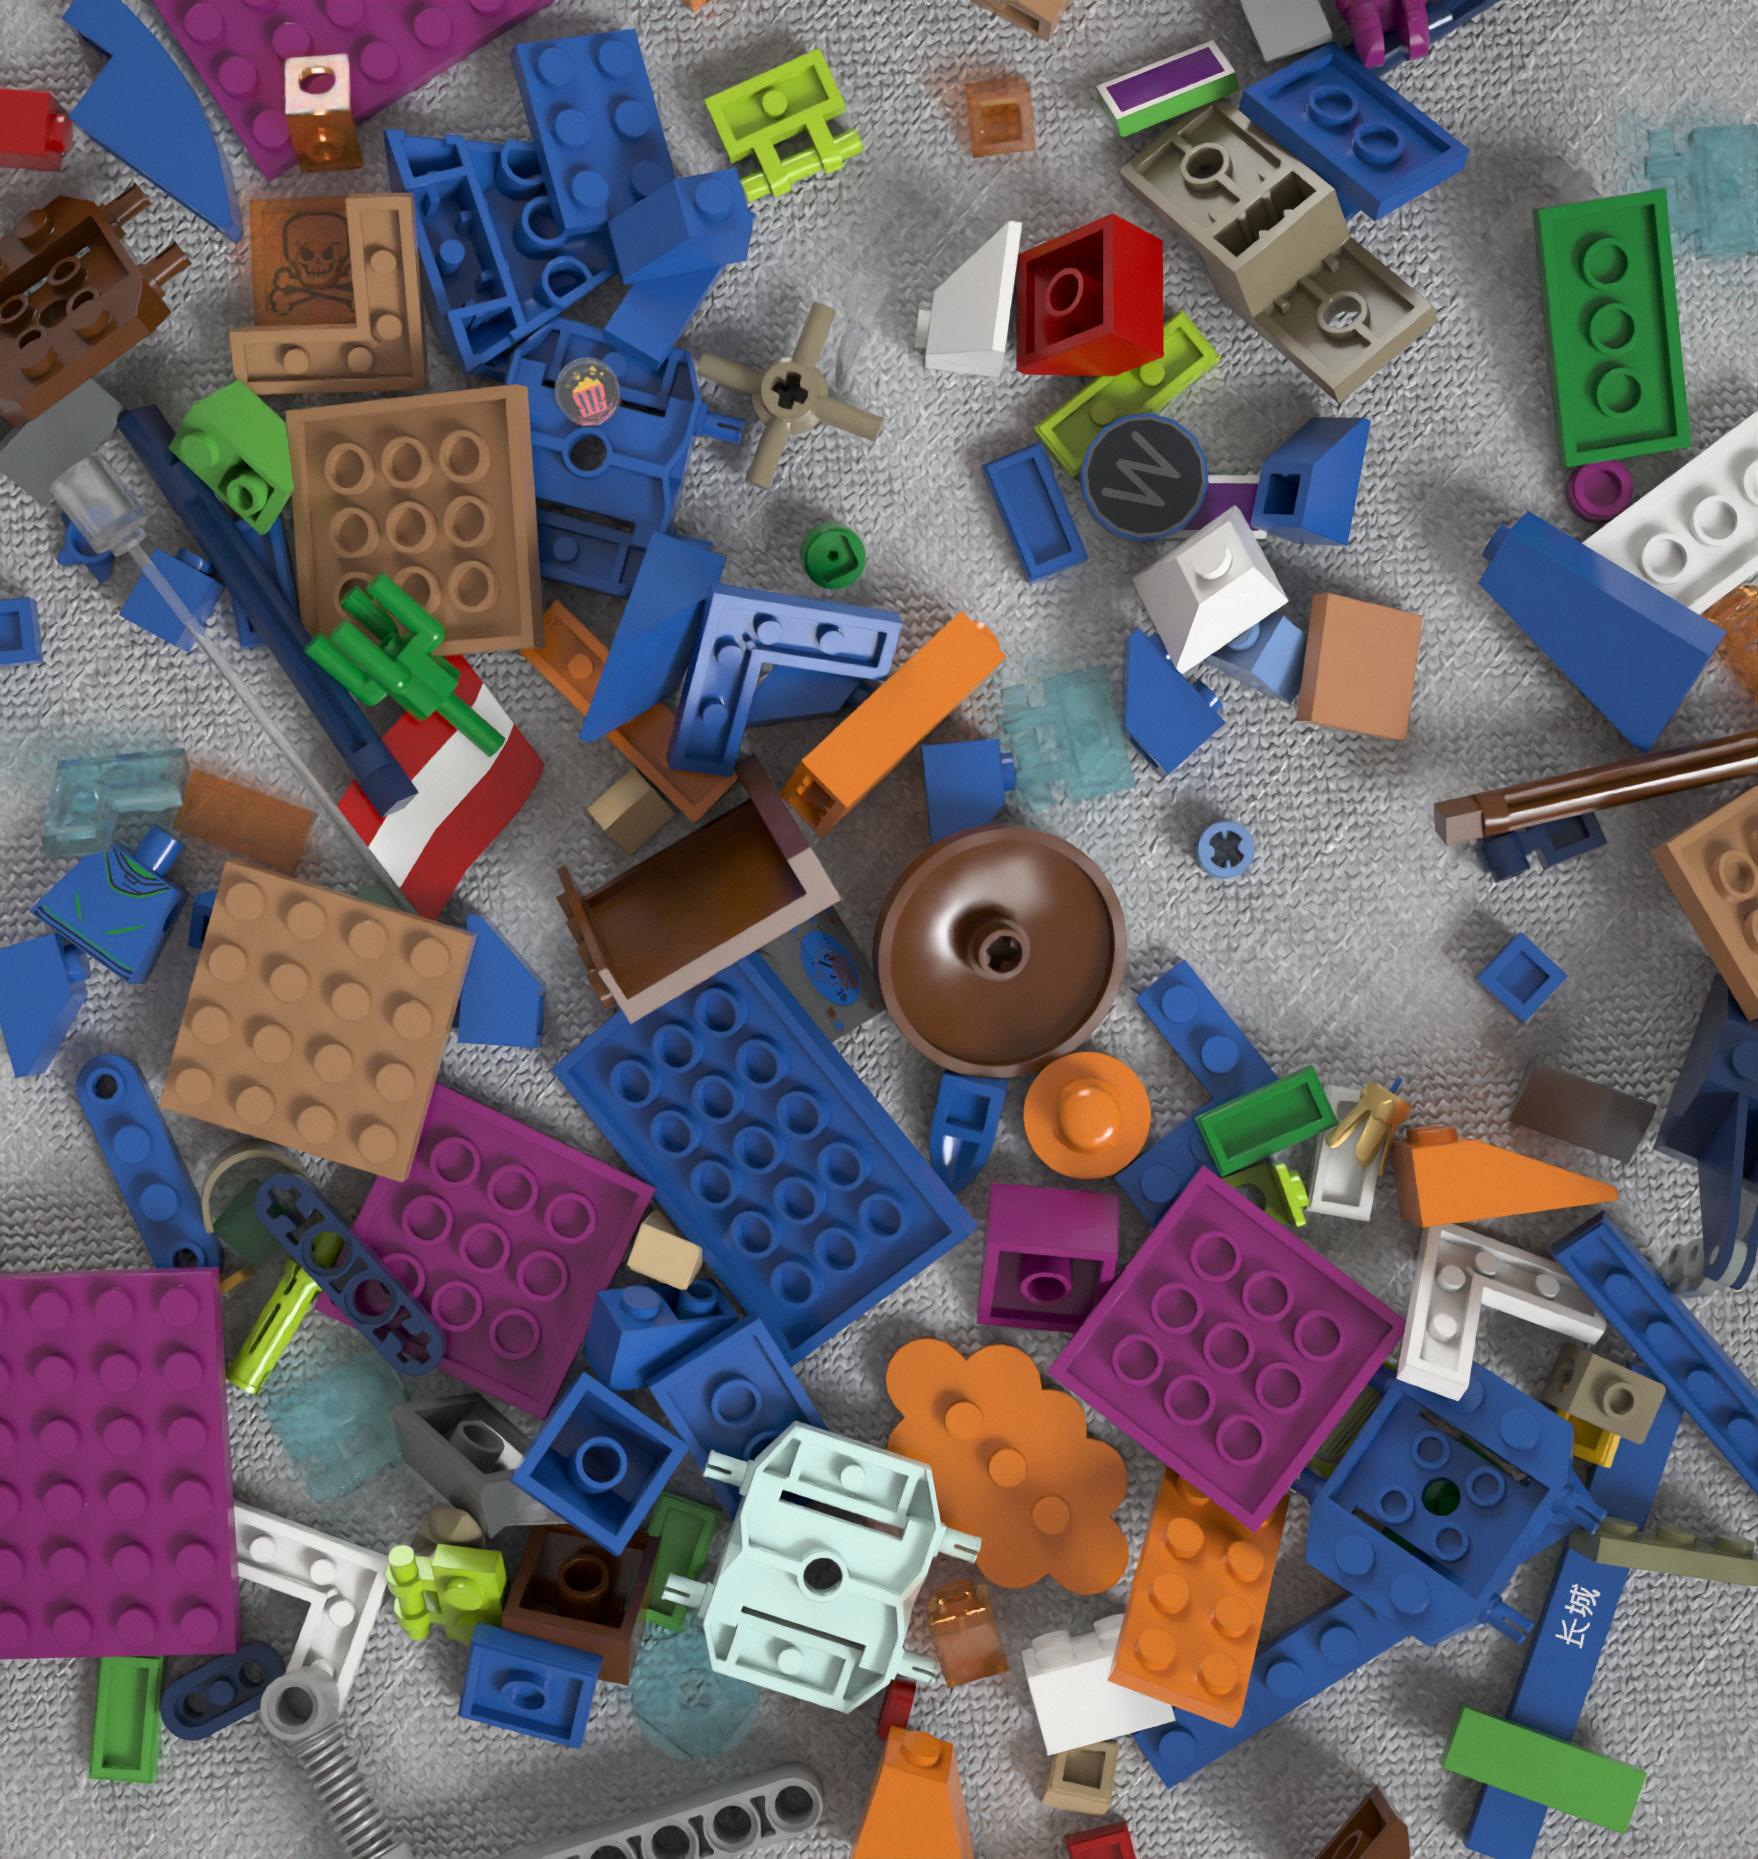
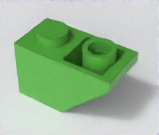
M240 379L193 404L168 447L261 536L271 529L294 490L286 423Z

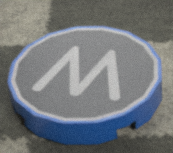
M1153 413L1126 415L1104 427L1088 446L1080 471L1083 498L1093 520L1112 536L1134 543L1163 540L1183 530L1202 507L1209 483L1206 457L1195 436L1177 421Z

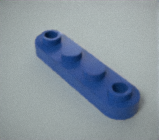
M105 1054L90 1059L84 1064L77 1076V1096L156 1268H181L178 1263V1255L183 1248H188L197 1255V1267H219V1273L221 1274L225 1263L223 1245L215 1228L214 1233H206L201 1197L141 1068L131 1058L121 1054ZM105 1074L113 1076L117 1082V1091L111 1098L104 1097L98 1089L99 1080Z

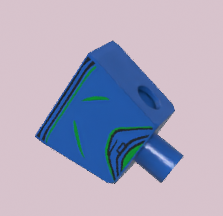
M155 823L134 851L119 841L105 838L35 904L30 913L128 984H144L149 978L189 896V892L165 875L186 845L169 831Z

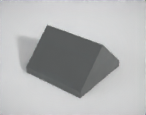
M478 1392L396 1405L391 1416L404 1461L455 1508L467 1512L489 1539L494 1537L535 1500L509 1482L531 1439Z

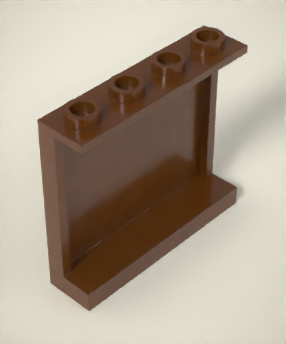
M755 754L738 762L734 767L736 774L750 796L749 799L587 895H583L565 865L557 869L565 892L556 898L568 918L566 924L579 945L576 949L589 971L587 977L603 1005L608 1009L618 1003L630 1024L842 900Z

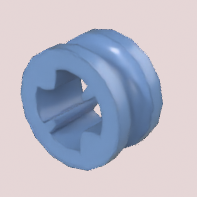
M1221 821L1212 824L1200 833L1196 841L1195 856L1197 863L1206 874L1214 878L1228 879L1240 875L1249 868L1254 858L1255 845L1252 835L1244 826L1236 822ZM1216 833L1219 834L1221 840L1227 837V833L1234 835L1239 840L1234 850L1240 856V859L1233 867H1231L1230 861L1223 862V868L1210 860L1215 853V849L1209 844V841Z

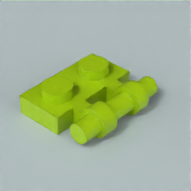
M820 48L704 99L705 108L730 163H735L752 154L755 155L761 170L740 179L743 193L748 203L770 193L774 198H777L792 191L790 184L821 170L824 171L825 175L844 167L843 160L864 151L863 144L855 128L832 137L826 121L846 113V105ZM806 131L812 147L780 161L773 145Z
M438 1544L434 1558L416 1556L413 1549L409 1546L399 1545L394 1547L388 1554L389 1564L386 1568L385 1576L390 1592L397 1597L394 1601L396 1620L398 1625L406 1630L407 1636L410 1639L422 1640L426 1638L431 1632V1623L445 1624L448 1639L458 1640L470 1646L477 1622L503 1628L502 1615L510 1593L501 1551Z

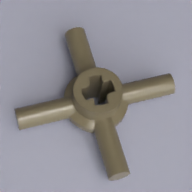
M813 302L792 357L775 360L761 371L706 350L701 357L697 375L752 395L755 412L760 421L765 425L744 480L750 485L768 490L789 435L807 432L819 422L876 442L884 418L830 398L827 383L821 372L815 367L836 311L829 306ZM790 383L799 385L801 398L805 402L800 404L794 401L792 409L782 408L779 394L776 393L777 389L780 388L787 392Z

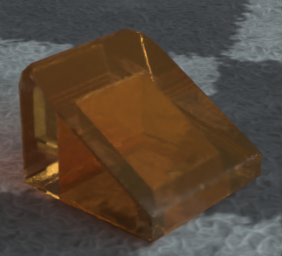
M1025 76L971 82L963 85L973 158L1036 150L1031 91Z

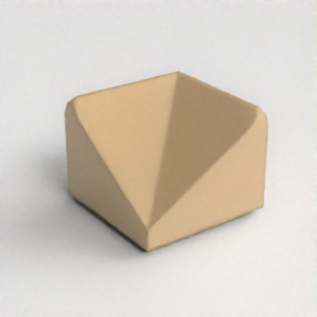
M654 1210L641 1224L627 1266L631 1270L684 1290L689 1287L693 1279L700 1273L703 1265L702 1248L695 1243L682 1239L662 1213Z

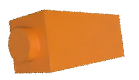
M891 1725L851 1844L849 1859H975L953 1743L937 1739L926 1732L910 1731Z

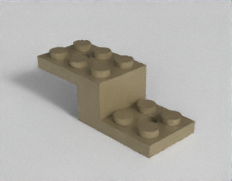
M1224 97L1190 110L1118 171L1125 188L1202 254L1219 299L1338 404L1438 321L1434 306L1350 236L1335 189ZM1205 165H1222L1219 172L1212 177L1205 179L1194 178L1195 173ZM1341 312L1360 313L1359 318L1348 327L1333 328L1329 326L1331 320Z

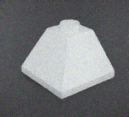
M1007 222L934 291L932 311L919 309L914 347L926 349L925 368L1000 378L1018 258L1021 222Z
M1236 505L1131 578L1175 668L1181 674L1197 665L1289 601L1246 519Z

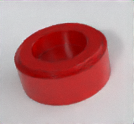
M898 1676L895 1677V1680H890L877 1722L875 1735L878 1736V1740L886 1742L891 1725L906 1729L916 1690L915 1681Z

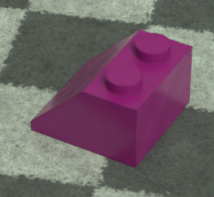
M991 1183L985 1223L976 1324L1075 1333L1113 1284L1118 1257L1119 1195L1086 1190L1075 1191L1032 1187L1022 1184Z

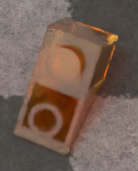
M965 1579L937 1588L935 1590L937 1598L926 1600L927 1622L947 1687L951 1688L1010 1671L1008 1656L987 1583L974 1587L971 1579Z

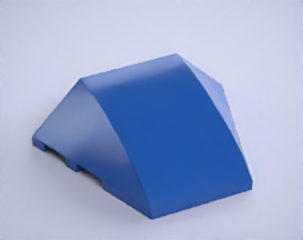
M384 129L383 137L391 193L414 192L422 298L435 336L464 376L619 274L608 230L559 237L533 142L507 140L505 144L465 141L462 135L446 134L444 139L405 135V130Z

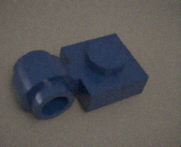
M1594 812L1525 827L1526 832H1523V830L1517 832L1512 830L1478 838L1476 840L1479 848L1474 850L1483 873H1491L1496 884L1530 870L1531 867L1527 857L1532 854V851L1536 852L1543 871L1599 849L1606 845L1607 841Z

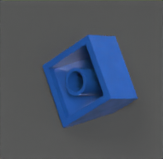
M583 1372L566 1388L538 1429L509 1482L618 1557L690 1446Z

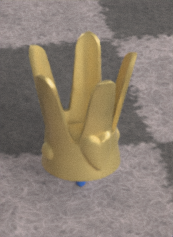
M1400 1077L1396 1078L1389 1091L1368 1081L1366 1088L1360 1092V1100L1357 1106L1326 1137L1327 1145L1332 1148L1340 1146L1369 1117L1356 1146L1355 1156L1362 1168L1369 1167L1388 1135L1379 1164V1175L1382 1176L1396 1128L1400 1123L1406 1121L1407 1114L1412 1109L1407 1102L1395 1095L1402 1079Z

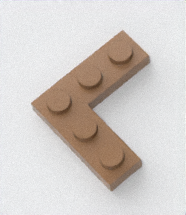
M414 192L349 194L345 198L356 323L233 327L229 331L234 382L240 379L256 395L427 390L429 386Z

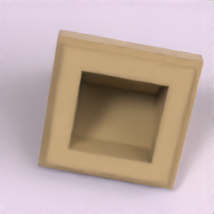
M634 767L587 808L588 812L628 856L637 851L676 815L672 808Z

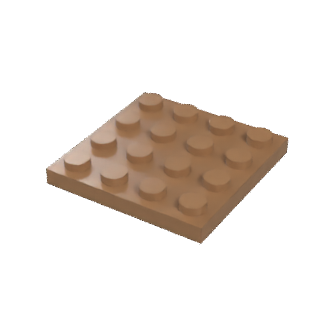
M512 384L285 411L294 484L291 496L300 621L312 639L320 632L329 638L337 625L344 619H347L376 646L381 643L375 635L340 606L344 596L356 585L373 599L376 606L382 607L392 617L397 625L400 637L408 633L409 629L365 591L372 579L383 571L444 626L445 638L430 653L432 656L545 648L527 386Z
M227 860L221 876L159 1107L403 1183L409 1178L477 934L238 860Z

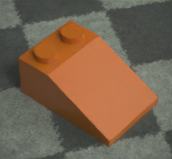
M1429 1125L1406 1129L1407 1141L1393 1142L1391 1145L1400 1217L1422 1228L1618 1200L1617 1187L1478 1140L1458 1136L1456 1127L1445 1128L1444 1125Z

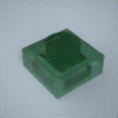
M254 1178L247 1183L214 1222L213 1228L214 1233L253 1266L261 1269L282 1245L262 1224L256 1214L254 1200L256 1192L262 1183L257 1178ZM276 1195L278 1200L271 1207L275 1214L280 1216L290 1212L300 1222L304 1220L303 1217Z

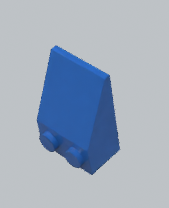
M653 531L578 739L592 743L678 692L686 669L689 667L710 582L720 583L719 580L727 559L726 557Z

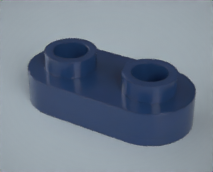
M247 1641L243 1643V1646L236 1654H220L178 1677L163 1694L160 1713L164 1725L176 1737L183 1740L196 1741L204 1739L259 1710L261 1697L267 1686L286 1673L283 1657L268 1643ZM245 1664H259L264 1670V1681L257 1683L250 1681L244 1673ZM189 1694H202L208 1702L207 1711L196 1712L192 1710L188 1703Z

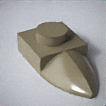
M439 1506L429 1511L418 1528L410 1547L420 1552L418 1556L434 1558L438 1544L483 1549L485 1536L475 1520L464 1510Z

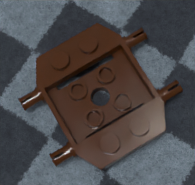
M136 182L107 205L102 203L100 206H97L93 201L59 195L42 209H36L25 214L17 222L15 229L0 239V417L3 416L13 428L36 419L150 335L171 313L163 299L166 294L161 286L187 266H191L192 263L176 241L145 265L137 263V258L123 238L127 234L122 226L147 207H151L152 203ZM85 247H89L90 251L82 257L77 258L74 256ZM47 276L48 282L29 296L23 295L25 291Z

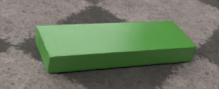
M1460 1702L1439 1760V1764L1444 1769L1622 1834H1626L1647 1775L1642 1768L1462 1702Z

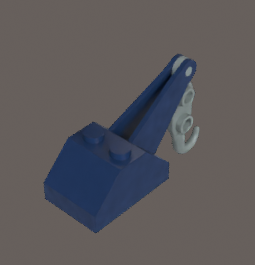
M1720 973L1715 975L1653 1146V1150L1698 1168L1703 1238L1693 1239L1686 1246L1676 1244L1667 1260L1657 1269L1658 1274L1669 1285L1671 1293L1684 1299L1707 1296L1714 1289L1721 1292L1726 1290L1727 1287L1740 1290L1747 1282L1753 1270L1758 1248V1018L1750 1022L1747 1020Z

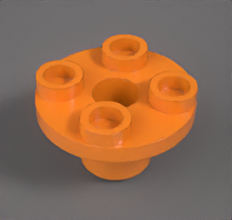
M1097 1052L1071 1053L1043 1068L1030 1083L1023 1106L1025 1134L1034 1152L1046 1165L1056 1172L1077 1179L1103 1178L1126 1167L1134 1160L1144 1146L1151 1123L1149 1098L1137 1075L1121 1061Z

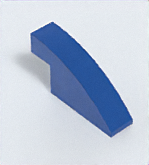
M74 0L62 16V19L79 39L106 57L109 62L68 118L86 137L237 245L243 237L244 231L232 171L218 133L196 91L159 40L121 0Z

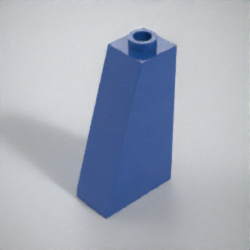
M1529 511L1512 528L1501 524L1482 553V557L1490 561L1478 584L1635 748L1647 754L1665 730L1727 631Z

